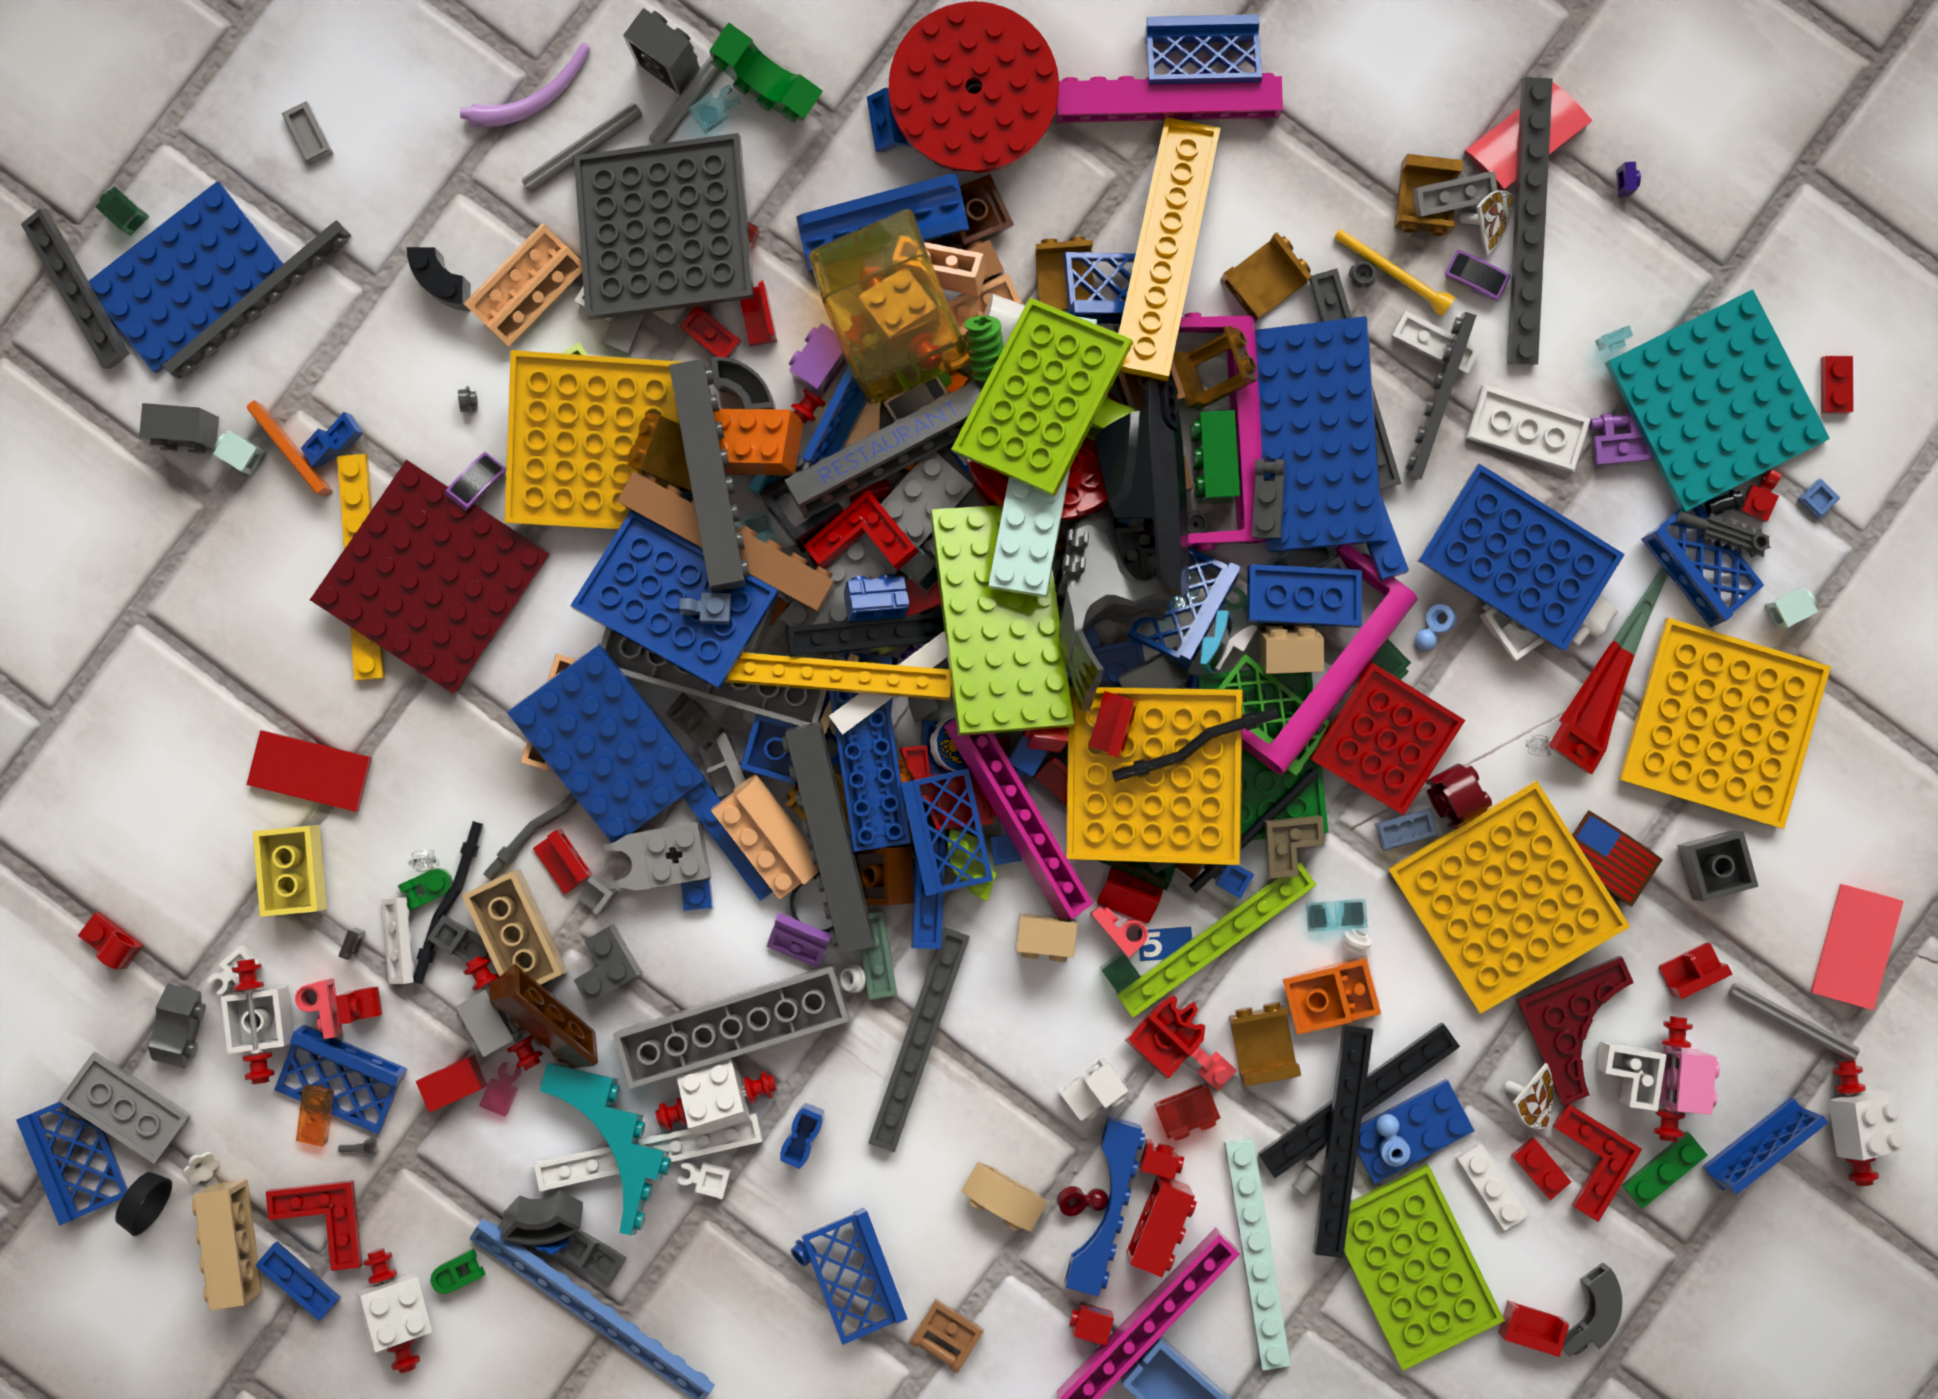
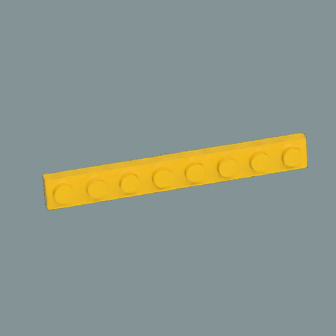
M366 454L337 456L344 549L372 510L369 461ZM350 627L354 680L385 678L383 648Z
M742 653L725 681L729 683L950 700L952 689L950 669Z

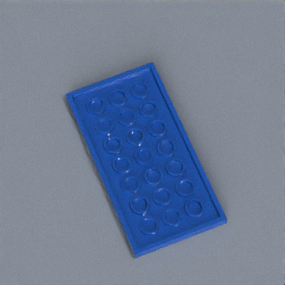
M1367 316L1256 330L1262 459H1266V462H1275L1276 459L1286 460L1282 539H1267L1268 552L1383 542ZM1266 473V481H1275V473Z

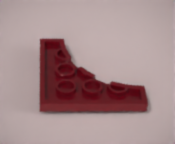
M1622 956L1615 957L1516 1000L1543 1065L1546 1063L1549 1066L1553 1088L1562 1106L1590 1095L1586 1086L1583 1060L1581 1059L1583 1041L1586 1040L1588 1030L1593 1022L1592 1018L1603 1003L1605 1004L1620 990L1634 983Z

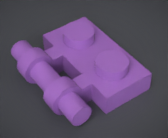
M1630 412L1620 416L1601 414L1599 418H1590V429H1601L1603 435L1592 438L1595 466L1651 461L1654 459ZM1626 426L1628 433L1614 435V427Z

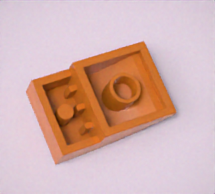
M1367 956L1320 967L1282 979L1297 1035L1352 1023L1353 1020L1381 1014V1007Z

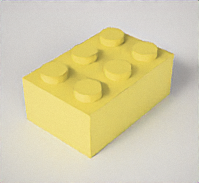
M320 825L253 831L260 917L326 910L327 902Z

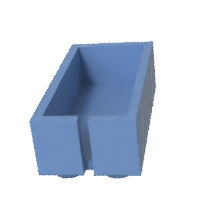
M1162 1336L1142 1355V1359L1139 1358L1121 1377L1122 1385L1138 1399H1233Z

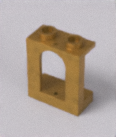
M1225 326L1223 327L1225 333L1188 353L1182 351L1174 353L1173 361L1186 396L1185 400L1188 407L1201 410L1258 381L1255 374L1257 367L1253 358L1248 355L1245 347L1247 340L1241 330ZM1231 349L1240 372L1205 391L1196 366Z

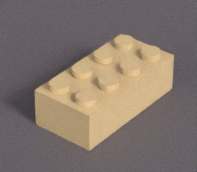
M521 869L511 871L462 895L499 977L514 964L519 966L540 985L568 972Z
M247 1179L213 1184L194 1194L192 1212L194 1216H197L196 1241L201 1246L200 1270L205 1275L206 1285L204 1286L203 1294L205 1301L209 1305V1311L244 1306L263 1292L260 1269L255 1266L258 1262V1253Z

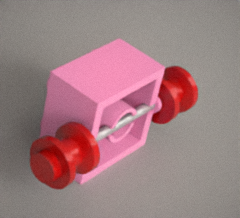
M1670 1016L1669 1021H1663V1026L1669 1030L1668 1038L1661 1041L1662 1045H1666L1664 1046L1663 1053L1667 1056L1659 1103L1665 1105V1109H1658V1112L1656 1111L1655 1113L1661 1117V1125L1654 1128V1133L1660 1135V1140L1677 1142L1678 1137H1684V1132L1678 1128L1679 1120L1685 1118L1686 1113L1684 1112L1712 1115L1713 1107L1717 1104V1092L1714 1090L1715 1078H1718L1720 1072L1716 1056L1698 1049H1689L1692 1043L1686 1040V1031L1692 1030L1693 1024L1687 1023L1688 1018Z

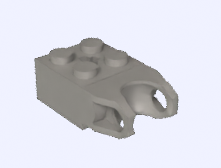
M701 821L627 834L614 843L602 845L603 851L613 850L626 853L632 862L630 873L617 882L609 883L610 890L625 888L639 891L711 877ZM673 847L677 851H682V857L678 858L679 862H675V859L670 857Z

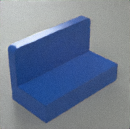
M883 88L867 96L875 151L885 152L898 145L912 147L902 135L894 119L890 105L889 88Z

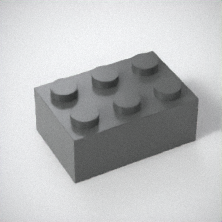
M643 8L623 37L636 64L681 95L700 70L697 61L698 57L694 53V47L689 41L691 38L680 28L677 27L674 30L668 26V21L658 12L653 11L650 13Z

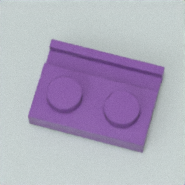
M779 913L766 947L819 968L831 934Z

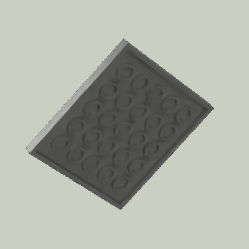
M739 133L574 155L585 316L588 320L755 299L742 144Z

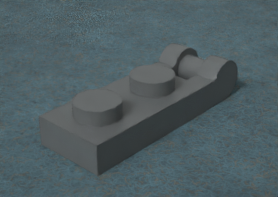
M1256 459L1253 539H1282L1286 482L1285 459H1276L1275 462H1266V459ZM1266 473H1275V481H1266Z

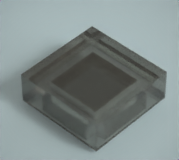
M358 928L349 929L338 957L346 960L356 958L365 937V931Z

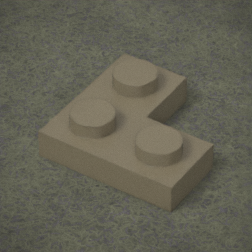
M1317 815L1264 821L1268 877L1272 879L1298 876L1297 848L1324 845L1323 817Z

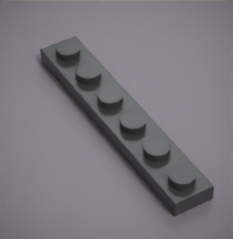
M39 209L21 223V226L103 369H111L130 353L47 209Z
M1464 312L1460 318L1456 317L1453 322L1451 334L1455 335L1452 344H1447L1444 349L1441 361H1444L1445 365L1442 373L1437 372L1432 388L1436 389L1433 400L1428 399L1423 415L1427 416L1424 427L1419 426L1414 442L1418 443L1415 454L1410 453L1405 466V469L1409 470L1407 477L1422 480L1477 316L1475 314Z

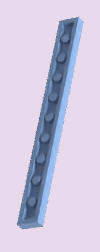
M483 1218L477 1225L470 1240L690 1398L706 1399L711 1393L715 1384L709 1381V1378L704 1373L697 1372L691 1368L683 1358L670 1353L663 1348L658 1340L649 1338L640 1331L637 1325L624 1320L617 1315L612 1307L603 1305L593 1297L591 1292L578 1287L570 1281L566 1274L557 1272L542 1257L535 1256L525 1249L523 1244L500 1238L501 1229L496 1224L488 1222Z

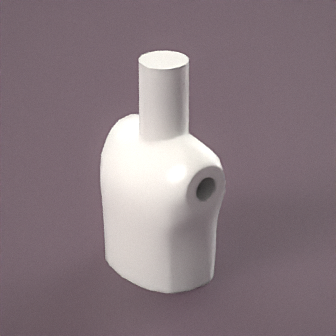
M1599 596L1571 642L1576 646H1580L1589 634L1594 637H1600L1606 631L1609 622L1618 611Z

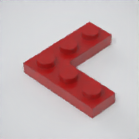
M869 490L804 545L822 568H825L865 532L897 570L920 552Z
M1568 1104L1563 1107L1552 1127L1600 1156L1571 1205L1599 1222L1642 1151V1148Z
M354 1180L266 1191L268 1220L325 1214L331 1271L360 1268L362 1266Z

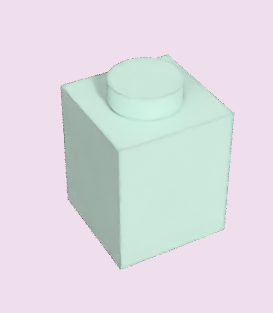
M227 430L226 434H222L216 441V449L213 453L241 472L251 475L265 454V451L238 434Z
M1805 587L1794 589L1765 604L1777 629L1788 628L1818 612L1815 607V597Z

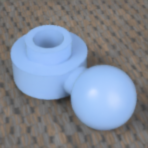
M1436 604L1428 610L1426 621L1429 627L1418 631L1415 635L1414 642L1416 647L1422 651L1432 650L1437 644L1436 635L1438 632L1446 633L1455 627L1457 614L1452 607L1445 604ZM1443 614H1446L1447 621L1444 624H1442L1440 622V617Z
M1384 1114L1376 1122L1377 1131L1385 1137L1380 1144V1155L1388 1165L1394 1167L1401 1166L1408 1161L1410 1148L1402 1137L1396 1135L1399 1131L1398 1119L1391 1114ZM1400 1149V1154L1392 1156V1151Z

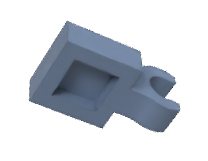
M701 593V601L691 598H680L679 610L681 615H700L701 624L730 625L731 593Z

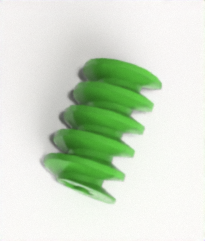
M981 315L967 319L964 322V326L968 330L966 338L969 340L967 343L968 349L971 350L969 352V359L972 360L970 365L971 369L974 370L972 377L975 380L986 382L1004 348V342L1002 341L1003 335L1000 331L1001 322L993 316Z

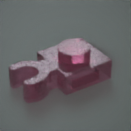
M507 1062L502 1063L498 1068L499 1080L490 1079L479 1104L480 1107L504 1117L508 1115L518 1088L511 1086V1084L520 1077L522 1069L519 1068L515 1070L513 1076L507 1075L505 1071L508 1065Z

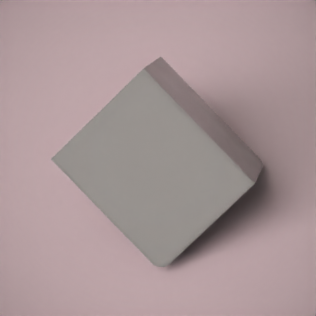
M597 875L589 877L587 880L589 883L577 898L593 909L592 913L598 916L604 912L618 891L616 889L610 890L608 883Z

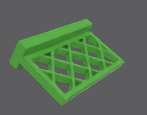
M1244 654L1217 689L1236 687V690H1242L1241 687L1256 685L1258 701L1243 702V714L1245 713L1244 706L1258 705L1259 712L1264 711V704L1278 703L1280 719L1259 724L1261 729L1249 730L1265 742L1271 743L1273 739L1267 735L1266 724L1280 723L1282 730L1286 722L1291 719L1285 718L1283 703L1293 702L1299 709L1304 701L1271 674H1266L1259 664ZM1244 664L1254 671L1255 681H1240L1239 670ZM1235 677L1236 683H1230L1231 680ZM1271 684L1275 687L1277 699L1263 700L1261 685ZM1327 719L1322 723L1323 729L1320 733L1312 736L1310 739L1313 740L1310 746L1308 743L1305 745L1304 753L1300 759L1295 758L1285 773L1282 774L1287 779L1297 776L1304 763L1316 749L1324 731L1330 724Z

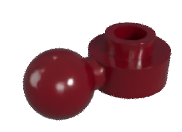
M1070 1186L1058 1194L1057 1204L1062 1214L1076 1216L1086 1206L1093 1211L1104 1210L1108 1205V1195L1099 1188L1092 1189L1087 1195H1084L1081 1188Z

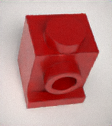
M1146 1139L1139 1168L1143 1172L1174 1180L1176 1173L1180 1174L1182 1171L1184 1157L1174 1152L1175 1148L1158 1143V1146L1154 1147L1152 1140Z

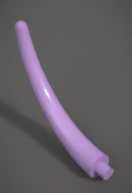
M581 43L566 67L549 84L536 93L522 100L503 105L472 104L471 109L462 107L460 118L469 120L470 126L495 127L511 124L537 113L555 100L571 83L590 51L589 45Z

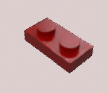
M695 306L679 326L680 329L715 357L729 358L741 343L737 336L699 306Z
M1853 356L1822 357L1821 414H1849L1854 412Z
M1533 1137L1511 1154L1514 1160L1549 1200H1552L1572 1182Z

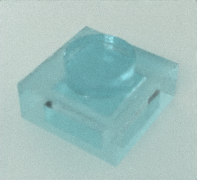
M1628 325L1601 336L1595 342L1599 351L1609 348L1610 352L1625 347V341L1634 335Z

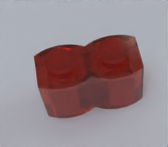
M1207 1083L1192 1087L1154 1103L1167 1139L1174 1138L1175 1141L1188 1137L1190 1135L1189 1131L1200 1127L1201 1130L1212 1128L1217 1124L1216 1121L1221 1118Z

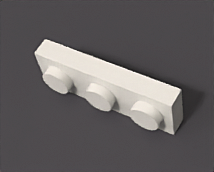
M1405 310L1391 338L1445 365V362L1441 361L1446 345L1452 344L1454 335ZM1469 342L1467 343L1458 372L1464 375L1469 373L1481 348Z
M406 897L382 899L389 984L413 983L414 963L411 958L412 936L409 932L408 918L410 911L407 907Z
M1480 1142L1456 1156L1461 1167L1504 1231L1528 1216Z

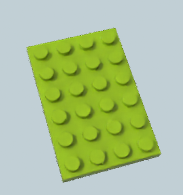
M1029 298L951 450L955 454L1055 497L1134 344L1133 340Z
M1428 1164L1351 1201L1344 1253L1402 1371L1505 1321Z

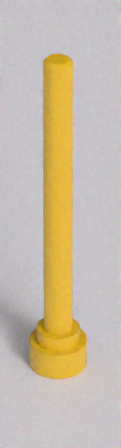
M1338 230L1334 236L1337 241L1430 301V306L1434 308L1433 311L1443 317L1454 301L1455 297L1448 292H1445V294L1441 291L1439 293L1435 292L1343 230Z

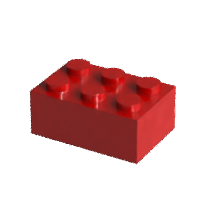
M1156 1175L1126 1250L1130 1265L1163 1278L1165 1270H1171L1175 1260V1255L1172 1254L1176 1243L1181 1244L1186 1232V1228L1183 1225L1187 1216L1192 1217L1197 1204L1189 1185Z

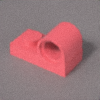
M1098 905L1090 912L1128 958L1146 942L1148 930L1139 920L1128 919L1117 927L1114 923L1118 921V918L1108 907L1103 910ZM1133 925L1139 926L1141 929L1140 937L1133 941L1127 939V929Z
M334 978L302 986L295 994V1003L300 1010L305 1012L319 1010L320 1016L317 1018L319 1032L323 1033L324 1039L343 1034L338 1016ZM309 990H313L317 994V1002L315 1004L308 1000Z

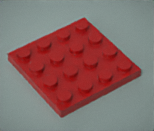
M1370 661L1324 731L1316 749L1309 758L1404 816L1466 720Z

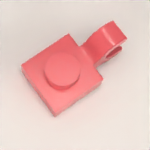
M1198 1047L1191 1055L1202 1065L1197 1072L1217 1091L1237 1072L1217 1051L1210 1057Z

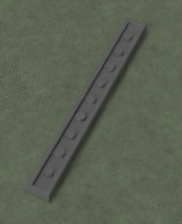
M1524 77L1521 79L1507 364L1537 365L1539 359L1553 78Z

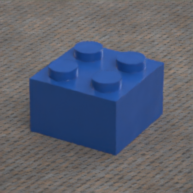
M756 714L740 769L792 784H798L797 781L793 782L791 779L789 765L793 763L790 753H785L782 743V737L786 736L785 731L798 725Z

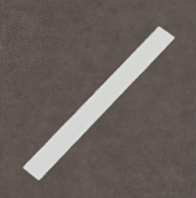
M945 631L899 665L935 667L948 657ZM859 693L829 715V717L843 735L894 696Z

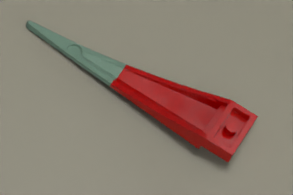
M1663 567L1560 718L1561 725L1548 746L1586 773H1594L1607 750L1612 726L1629 670L1646 624L1668 576Z

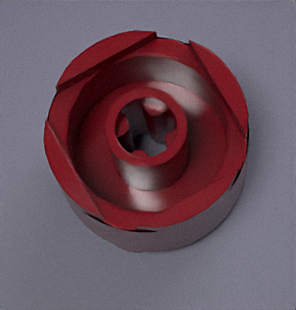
M1457 763L1426 781V785H1431V788L1427 790V794L1432 806L1441 819L1446 816L1451 821L1447 825L1452 829L1462 827L1492 806V800L1485 791H1482L1477 782L1479 781V775L1472 766L1465 767Z

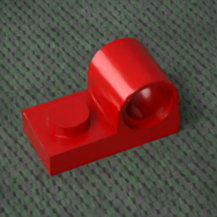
M100 912L94 913L77 935L98 951L96 957L99 961L115 970L127 969L143 948L141 943Z
M378 986L351 990L335 996L340 1025L383 1015Z

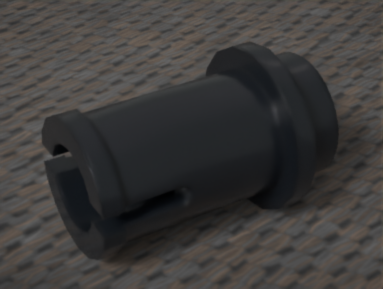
M1730 490L1726 495L1705 502V508L1709 515L1710 513L1718 515L1730 510L1739 511L1740 507L1745 506L1744 497L1739 490Z

